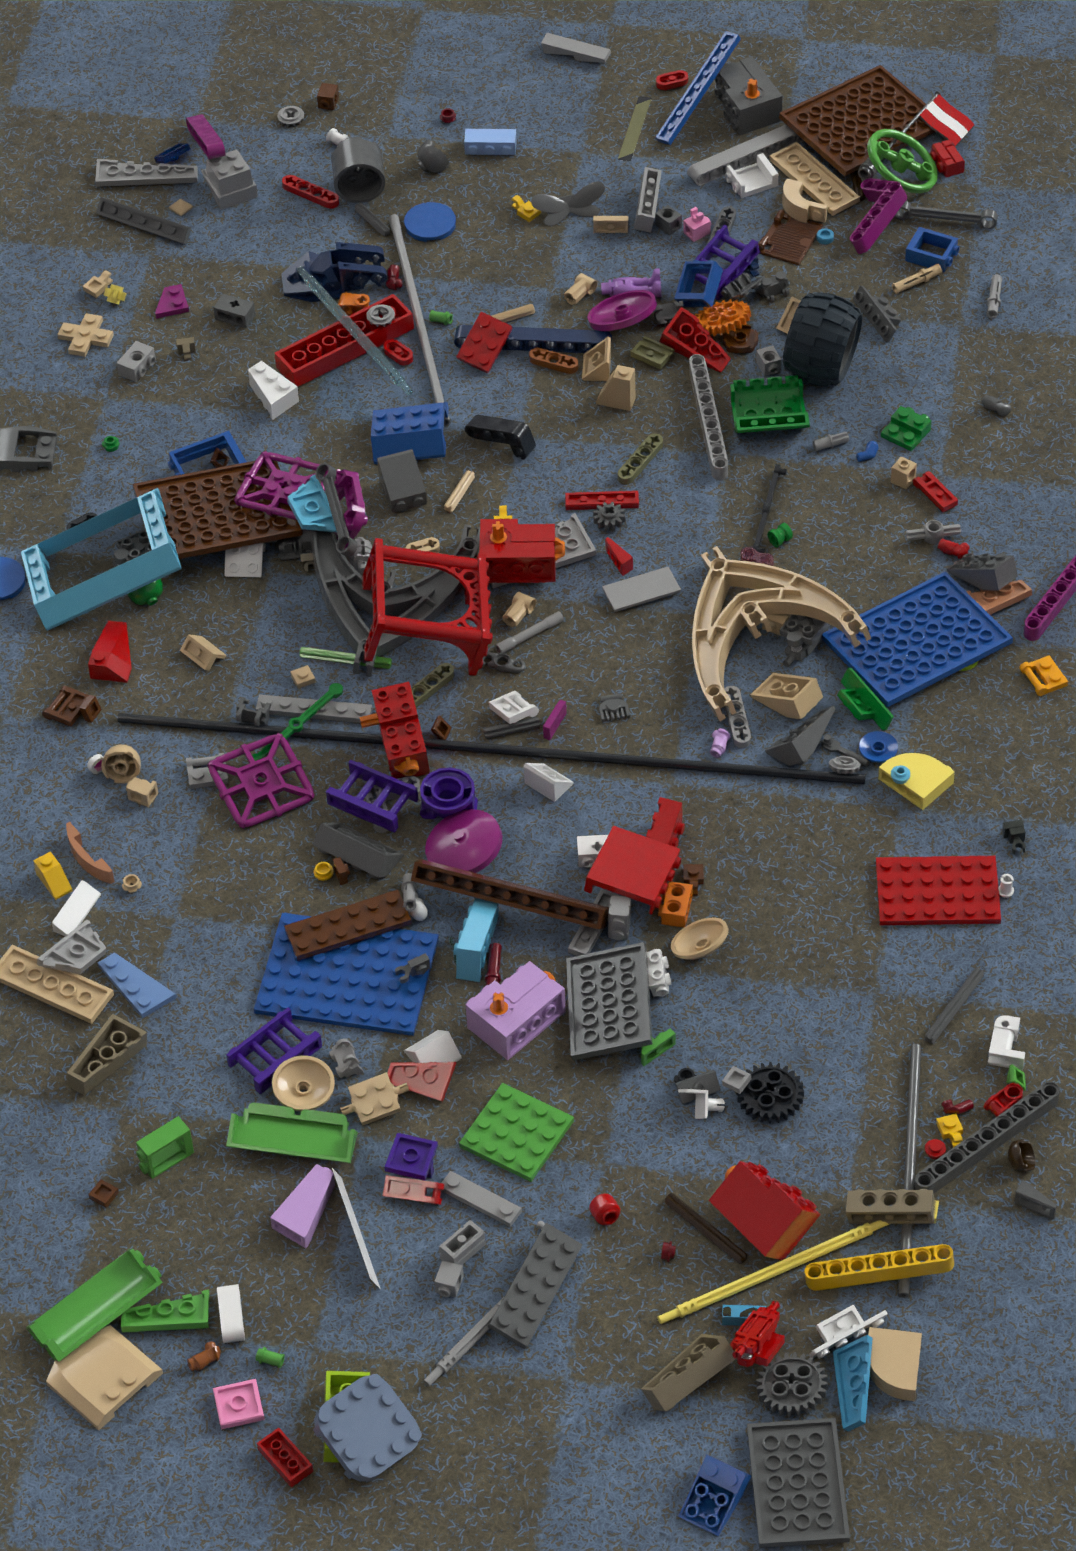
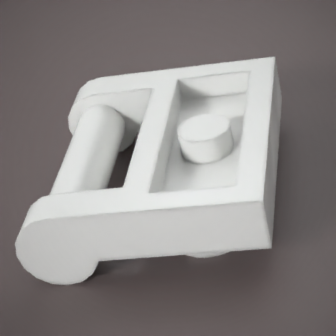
M512 691L489 702V708L509 724L516 723L527 716L535 717L539 712L538 707L525 701L517 691Z

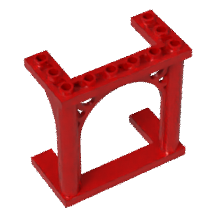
M375 538L362 575L363 590H370L372 587L373 623L364 646L365 661H373L382 633L443 641L455 645L468 657L469 675L476 676L478 670L482 668L483 657L487 656L488 644H491L493 634L490 633L492 619L489 618L491 604H488L490 590L487 588L490 578L487 576L489 563L486 562V554L478 553L477 558L387 546L383 545V539ZM383 561L434 568L452 575L464 586L465 604L469 605V609L461 618L445 623L385 615ZM466 620L473 621L477 627L468 625Z

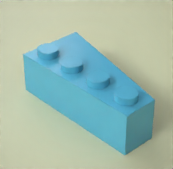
M475 898L473 905L469 906L468 918L464 919L463 930L459 932V943L454 945L456 979L480 982L482 977L481 968L484 969L486 952H489L491 937H493L499 917V903Z

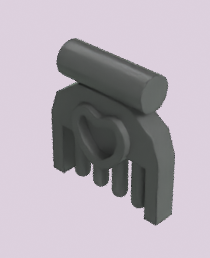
M621 693L600 696L599 713L602 722H605L603 713H605L606 720H609V714H611V719L614 720V715H616L617 719L620 718V711L622 718H625V710L627 719L630 718L628 704L622 700Z

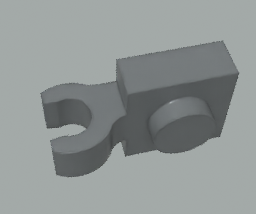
M422 954L407 961L408 964L405 966L397 967L395 974H405L399 978L401 984L406 983L410 975L413 977L424 974L430 969V961L427 954Z

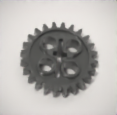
M796 1352L793 1353L792 1357L785 1353L783 1359L777 1355L776 1362L771 1360L769 1366H762L763 1372H758L759 1379H756L757 1394L759 1395L760 1402H764L765 1408L771 1407L772 1413L779 1410V1416H782L784 1412H787L790 1418L792 1413L795 1412L797 1417H800V1411L808 1414V1408L816 1410V1403L822 1404V1398H826L828 1378L825 1375V1369L820 1368L819 1361L814 1363L813 1357L806 1360L804 1353L800 1358L797 1357Z

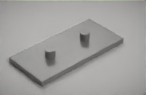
M669 567L602 586L614 612L681 592Z

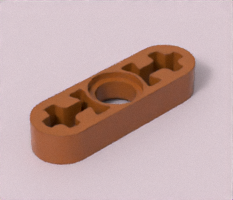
M533 348L529 352L530 362L534 365L568 374L578 371V360L575 357L542 348ZM556 359L558 362L551 363L550 360Z

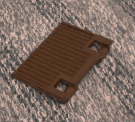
M781 209L775 216L774 222L767 234L758 243L759 254L800 265L816 239L817 232L822 229L823 225L809 220L807 223L798 221L785 214V211ZM785 219L788 221L786 224L781 223V220ZM765 245L772 246L770 250L765 249Z

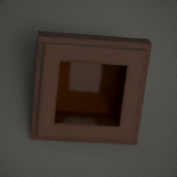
M216 448L210 463L216 468L224 467L228 464L230 458L220 449ZM225 459L223 466L217 460Z
M439 715L431 731L440 740H446L452 727Z

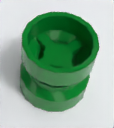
M786 523L778 525L777 529L768 531L767 536L770 543L777 548L784 541L791 540L793 532Z

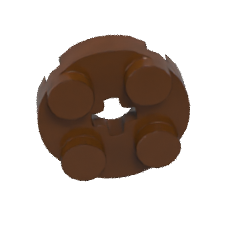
M748 324L742 325V328H736L735 332L731 330L729 334L723 333V344L730 353H751L758 344V332L756 329L755 331L751 329V326Z

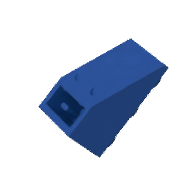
M706 1454L678 1517L719 1536L742 1498L752 1475Z

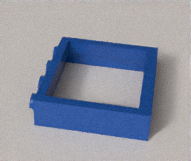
M226 431L169 452L170 461L167 463L170 470H174V475L176 476L184 474L180 464L211 454L216 448L220 450L226 448L234 464L245 463L246 460L231 433Z

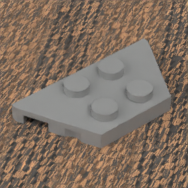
M86 920L37 958V965L81 974L106 954V947L99 940L97 932H93L91 929L90 921Z

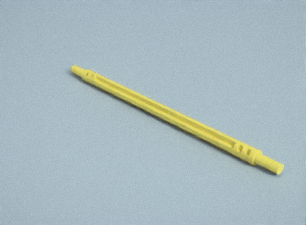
M882 1220L870 1224L867 1222L862 1226L853 1228L844 1234L695 1299L693 1298L688 1302L686 1301L681 1305L679 1304L676 1306V1309L658 1316V1321L660 1324H663L679 1316L683 1318L708 1305L852 1242H856L859 1239H863L866 1236H870L874 1231L890 1224L882 1222Z

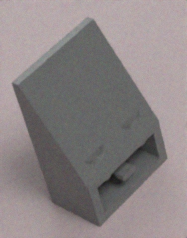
M989 553L981 555L965 554L962 559L955 561L947 569V572L981 590H1000L1018 577L1014 555H1006L1005 553L990 555Z

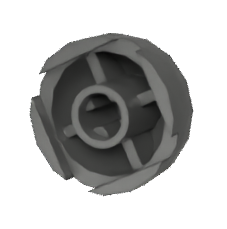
M428 139L418 150V159L420 161L418 165L423 171L428 170L430 173H440L450 166L449 161L442 151L434 147L435 144Z

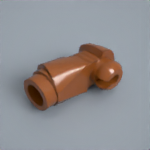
M213 1341L206 1343L203 1352L187 1359L190 1370L200 1371L209 1363L215 1360L218 1362L221 1353L219 1346H216Z

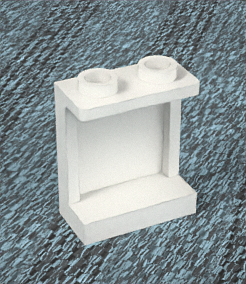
M763 153L757 155V163L737 170H733L730 165L726 166L725 179L728 183H731L734 192L738 193L741 198L778 186V172Z

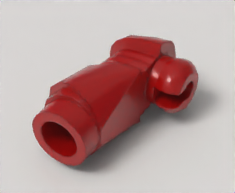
M941 539L937 547L944 554L955 555L958 559H962L963 555L968 554L970 546L967 543L959 545L945 539Z

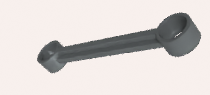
M905 201L901 207L907 211L901 212L898 210L895 214V218L906 220L910 216L975 222L980 223L981 227L987 229L994 228L998 218V214L991 209L983 210L981 213L914 207L908 201ZM987 217H988V218H992L993 220H992V221H987V220H985L984 218H987Z
M322 463L317 467L315 476L319 481L323 482L339 538L336 543V550L342 555L350 557L357 550V542L349 536L334 484L337 471L329 464ZM349 542L348 547L344 550L345 545Z

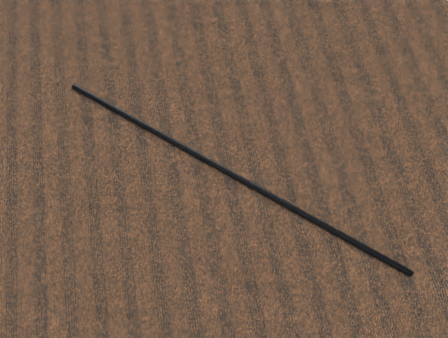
M118 713L117 718L118 723L277 735V733H281L287 728L283 726H255L254 724L125 713ZM303 728L300 732H294L290 736L383 744L382 737L379 734ZM423 738L425 747L431 749L865 784L866 775L847 773L845 775L838 772Z

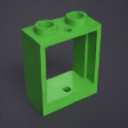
M179 1116L136 1142L138 1149L136 1154L140 1160L138 1165L144 1174L148 1173L152 1179L194 1153L190 1129Z

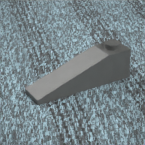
M831 706L818 711L805 720L803 725L791 730L789 736L774 742L765 752L788 766L805 764L808 761V757L814 753L835 711V707Z

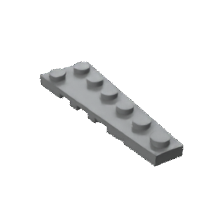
M97 159L96 187L198 182V166L163 163L156 166L151 165L149 162H144L142 165L134 164V161L118 163V160Z

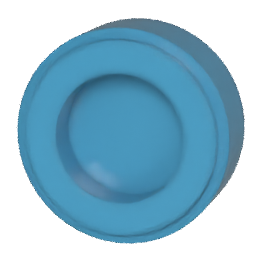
M825 228L817 232V241L819 243L830 244L833 242L834 232Z

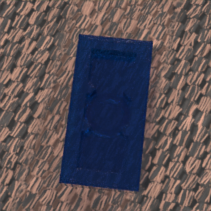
M178 143L154 157L155 162L165 164L169 161H175L179 159L180 155L191 148L187 143Z

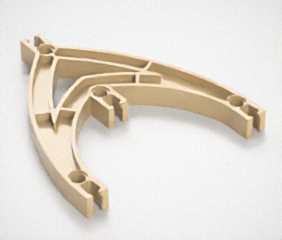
M717 546L712 548L716 559L713 561L708 559L709 554L707 552L701 554L705 567L709 572L702 586L694 615L692 631L693 659L702 691L719 721L726 718L720 710L724 706L729 708L731 715L737 713L732 700L724 690V670L729 651L745 625L754 638L757 639L761 636L760 631L758 632L756 627L760 623L764 625L767 632L772 630L766 615L792 614L815 618L838 628L846 635L854 648L861 644L856 638L857 633L862 632L866 641L871 639L868 628L858 613L846 601L823 585L779 567L748 561L727 560ZM730 586L756 589L738 593L721 612Z

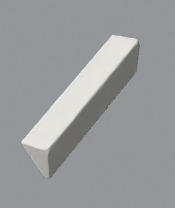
M81 881L53 920V932L67 936L77 928L101 896V893L85 881Z

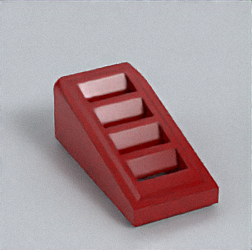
M607 537L605 539L606 552L621 575L624 576L633 570V557Z

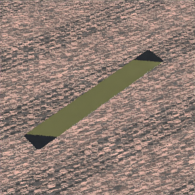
M638 97L618 160L629 162L632 160L652 98Z

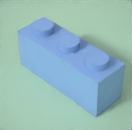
M465 129V155H516V129Z

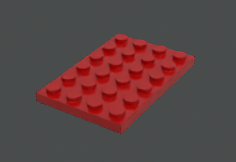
M996 855L876 857L880 925L1001 924Z

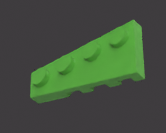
M209 1289L195 1296L191 1294L183 1295V1299L162 1300L161 1303L154 1306L146 1304L129 1308L122 1313L121 1330L122 1332L209 1328Z

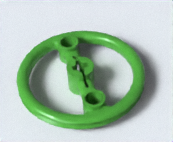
M894 129L878 130L868 140L867 150L869 158L875 169L887 181L900 182L904 191L911 193H924L935 185L938 177L936 164L929 152L917 140ZM887 137L902 141L913 148L922 157L924 162L920 164L914 161L913 154L907 149H901L897 153L891 150L886 142H878L877 140ZM883 158L890 160L892 168L899 173H904L909 169L915 172L919 180H928V182L921 185L905 182L892 174L883 165L881 160Z

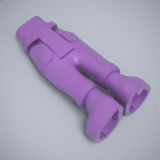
M660 268L654 269L651 278L648 279L647 277H623L613 279L612 282L609 280V282L601 283L602 295L610 294V296H614L627 291L646 290L652 292L655 297H662Z

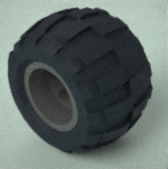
M818 292L804 296L796 309L786 338L782 360L784 369L791 372L792 376L798 375V379H802V382L815 386H836L841 383L847 374L858 344L863 321L860 308L855 307L854 303L844 297L831 293Z

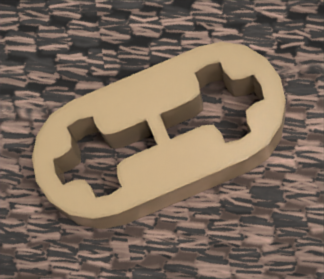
M431 537L412 542L406 548L439 553L440 543L438 539Z

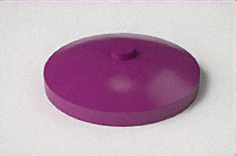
M627 291L611 296L595 305L588 313L587 318L591 328L594 330H618L634 325L648 317L656 309L657 302L654 294L650 291Z
M470 809L453 813V815H449L441 820L430 832L425 845L427 860L477 873L487 867L499 853L503 839L502 831L496 819L485 811Z

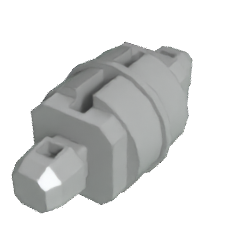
M357 537L355 539L357 550L349 557V560L354 569L363 574L372 545L369 540Z

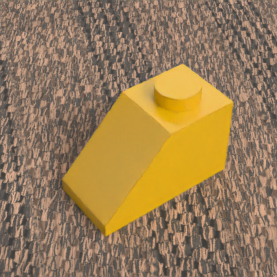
M51 851L33 860L36 875L55 900L73 891L60 863Z

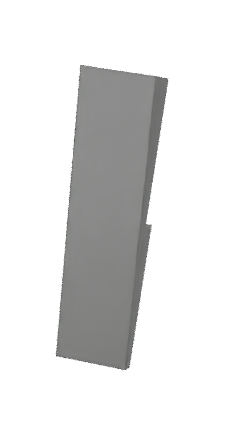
M546 33L541 42L544 53L574 55L576 61L605 63L611 54L610 49Z

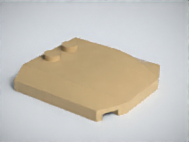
M109 1325L102 1328L59 1362L55 1360L46 1383L47 1386L97 1430H100L115 1417L114 1412L144 1385L146 1387L150 1386L163 1374V1371L115 1328Z

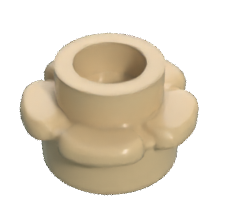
M129 874L123 879L122 888L130 893L136 892L142 886L137 875Z

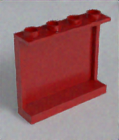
M613 826L586 877L584 891L592 893L595 886L643 902L651 905L649 914L652 915L654 909L659 908L661 904V895H665L668 890V881L672 882L674 878V869H678L681 864L682 858L679 857L680 849Z

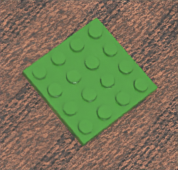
M502 1083L459 1142V1147L532 1182L574 1122V1117Z

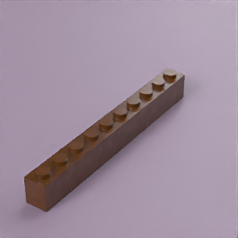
M423 859L414 863L411 881L599 930L607 925L609 907Z

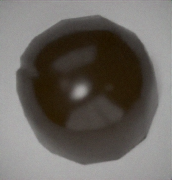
M1024 1139L1013 1141L1008 1150V1160L1017 1171H1031L1035 1169L1036 1165L1032 1145L1029 1141H1024Z

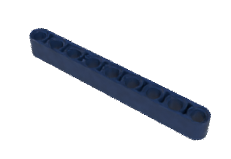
M459 325L456 328L454 339L456 347H462L473 325ZM513 327L501 350L531 351L533 348H542L553 352L586 353L607 337L611 338L612 344V334L608 331Z

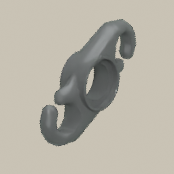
M487 652V656L483 657L482 666L486 664L484 659L489 658L492 661L488 662L487 666L494 667L499 672L517 674L526 667L523 660L519 661L520 667H514L513 665L518 663V660L511 659L505 653ZM504 660L507 664L499 665L498 662Z

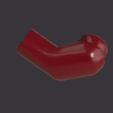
M950 1099L941 1103L946 1114H962L974 1108V1104L970 1099L953 1105Z

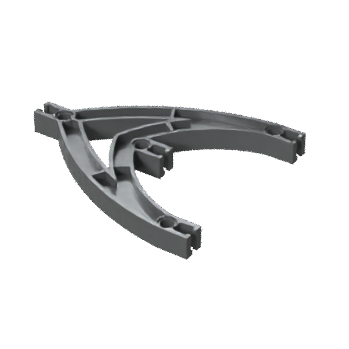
M465 524L461 542L452 555L477 558L480 545V527L477 528L476 536L472 538L468 537L471 525ZM313 530L312 551L314 568L325 605L337 628L356 652L353 674H360L359 665L360 662L366 663L365 667H367L366 676L372 677L376 656L380 657L392 651L413 637L382 633L373 661H365L364 646L370 630L354 609L351 601L373 615L372 587L370 590H363L362 576L354 569L344 555L337 552L335 532ZM391 569L390 578L387 581L384 580L385 615L401 614L399 616L401 618L433 622L451 603L463 585L452 575L436 569L420 580L393 588L396 570Z

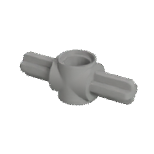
M930 520L926 525H923V529L907 530L906 538L907 540L924 539L929 544H937L941 539H944V536L961 534V527L959 524L943 526L937 520Z

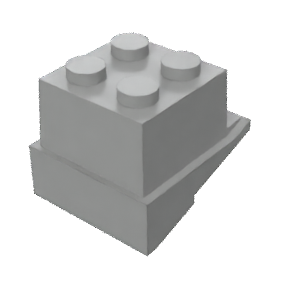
M237 149L226 153V156L206 160V169L201 170L220 210L258 197L257 185L252 179L251 170Z

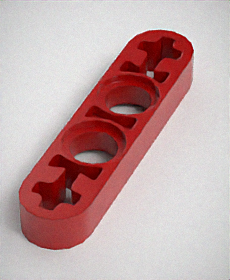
M286 175L282 178V187L288 192L329 209L339 206V196L334 192L294 175ZM317 193L322 194L321 196H314Z

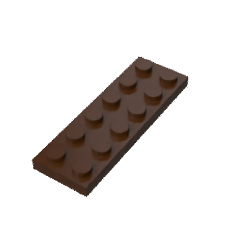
M395 890L285 925L284 929L296 959L299 961L411 925L412 922L408 911L403 907L404 902L399 891Z

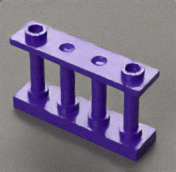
M726 225L715 233V236L695 260L708 261L715 254L731 263L728 268L723 269L715 296L716 300L719 301L723 297L721 294L722 288L742 274L760 253L758 242L753 239L745 245L729 237ZM726 242L742 252L734 257L719 248ZM696 274L695 280L706 285L708 278L701 274Z
M350 760L348 762L350 776L340 789L328 788L326 791L327 804L395 833L398 829L397 813L408 799L416 803L419 800L417 787L369 768L360 762ZM357 778L367 781L357 796L353 797L346 794ZM374 785L383 788V791L373 804L363 801ZM391 792L400 795L390 811L380 808Z
M289 1007L277 1013L271 1021L237 1047H233L226 1054L230 1068L239 1063L255 1077L253 1078L254 1087L260 1095L272 1086L273 1075L280 1064L292 1057L311 1056L322 1047L321 1035L314 1031L312 1034L306 1035L292 1023V1013ZM285 1027L301 1042L291 1048L276 1033ZM270 1039L286 1054L279 1059H275L260 1045ZM252 1051H255L270 1066L264 1071H259L245 1057Z

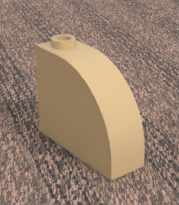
M869 1327L868 1335L873 1338L870 1377L879 1389L892 1397L915 1401L922 1333Z

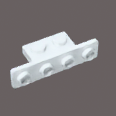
M852 1305L817 1324L816 1329L825 1344L812 1350L809 1356L813 1358L817 1356L820 1359L829 1354V1349L836 1346L838 1349L847 1344V1339L852 1336L855 1339L866 1333L865 1329L870 1326L877 1328L884 1323L883 1319L887 1316L886 1310L864 1322L855 1306Z

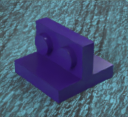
M397 1133L384 1166L385 1172L424 1181L426 1177L432 1178L434 1173L433 1158L438 1142Z

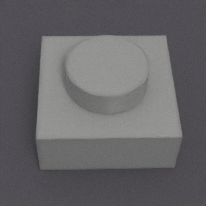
M733 1066L722 1080V1084L724 1087L741 1094L750 1082L751 1074Z

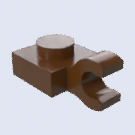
M683 864L684 883L693 885V895H698V884H704L703 864Z

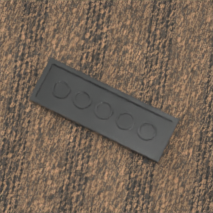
M545 1223L491 1319L488 1328L525 1349L583 1244L550 1224Z

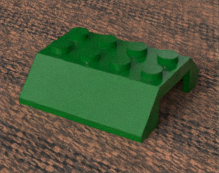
M798 375L785 376L784 384H782V376L768 377L767 385H764V378L749 379V386H746V379L733 380V384H730L731 409L735 433L810 427L808 412H805L803 400L802 379H798Z

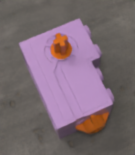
M531 961L524 966H520L516 973L510 978H506L501 985L496 981L486 985L478 995L470 998L466 1004L467 1028L506 1060L513 1057L566 1012L565 988L556 982L550 972L542 971Z

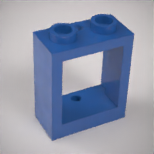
M919 227L906 248L905 261L927 268L939 264L942 272H945L947 267L951 266L953 257L958 255L960 248L957 246L958 238ZM923 243H927L947 250L943 256L920 250Z
M713 260L685 261L674 299L677 302L683 301L684 307H712L723 269ZM696 274H709L703 293H691Z

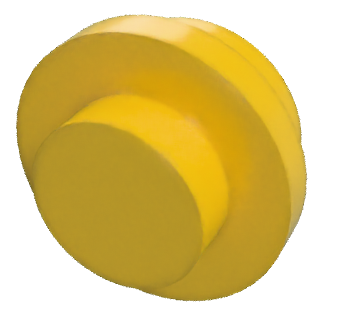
M320 862L314 868V876L318 880L325 881L333 876V867L327 862Z

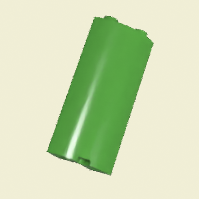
M128 1249L29 1324L26 1329L38 1344L47 1350L49 1356L59 1362L163 1283L160 1279L162 1276L156 1267L146 1266L143 1263L145 1259L138 1250Z

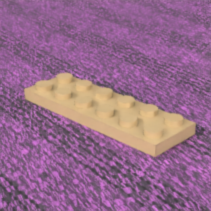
M798 142L770 155V161L792 180L803 182V191L817 203L828 205L827 212L832 216L860 202V196Z
M11 945L0 959V982L91 1024L114 996L112 989L79 974L38 966L37 958L39 956Z

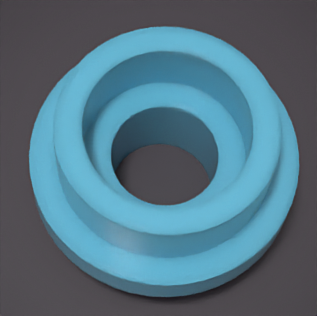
M895 766L891 770V778L897 784H904L910 778V770L905 766Z

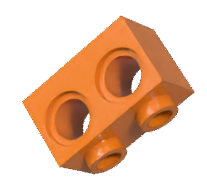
M669 882L666 894L662 895L664 904H660L658 916L662 918L663 925L684 928L686 927L693 897V885Z

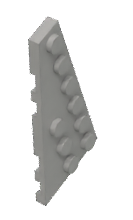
M576 513L572 514L566 522L562 521L557 524L555 534L557 538L565 542V556L556 561V568L596 555V549ZM490 583V584H491L492 588H496V587H499V586H502V585H505V584H508V583Z

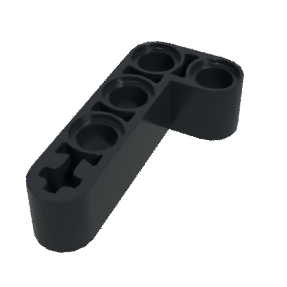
M475 415L464 428L466 434L472 438L510 444L513 454L518 458L521 457L522 460L526 459L536 447L529 426L521 421Z

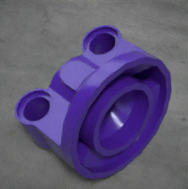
M451 767L437 769L429 773L423 779L420 786V816L424 819H434L437 816L446 818L459 811L477 810L478 799L475 797L474 781L469 774L460 769Z

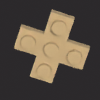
M86 313L80 325L63 322L58 332V339L72 341L68 349L69 354L86 357L91 345L108 347L114 334L113 331L99 329L103 322L102 316Z

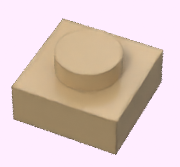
M308 665L290 671L291 677L298 689L316 683L315 677Z

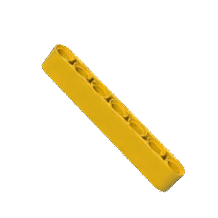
M940 1244L814 1262L805 1267L804 1273L807 1287L813 1291L949 1272L954 1267V1255L949 1245Z

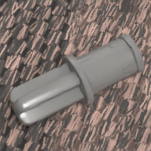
M847 432L832 436L828 434L827 437L813 440V448L815 451L829 447L832 449L836 445L848 442L849 436Z

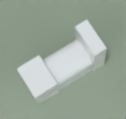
M1003 1015L996 1019L989 1049V1065L1009 1068V1065L1013 1064L1020 1070H1023L1025 1052L1012 1050L1013 1041L1017 1042L1020 1018Z

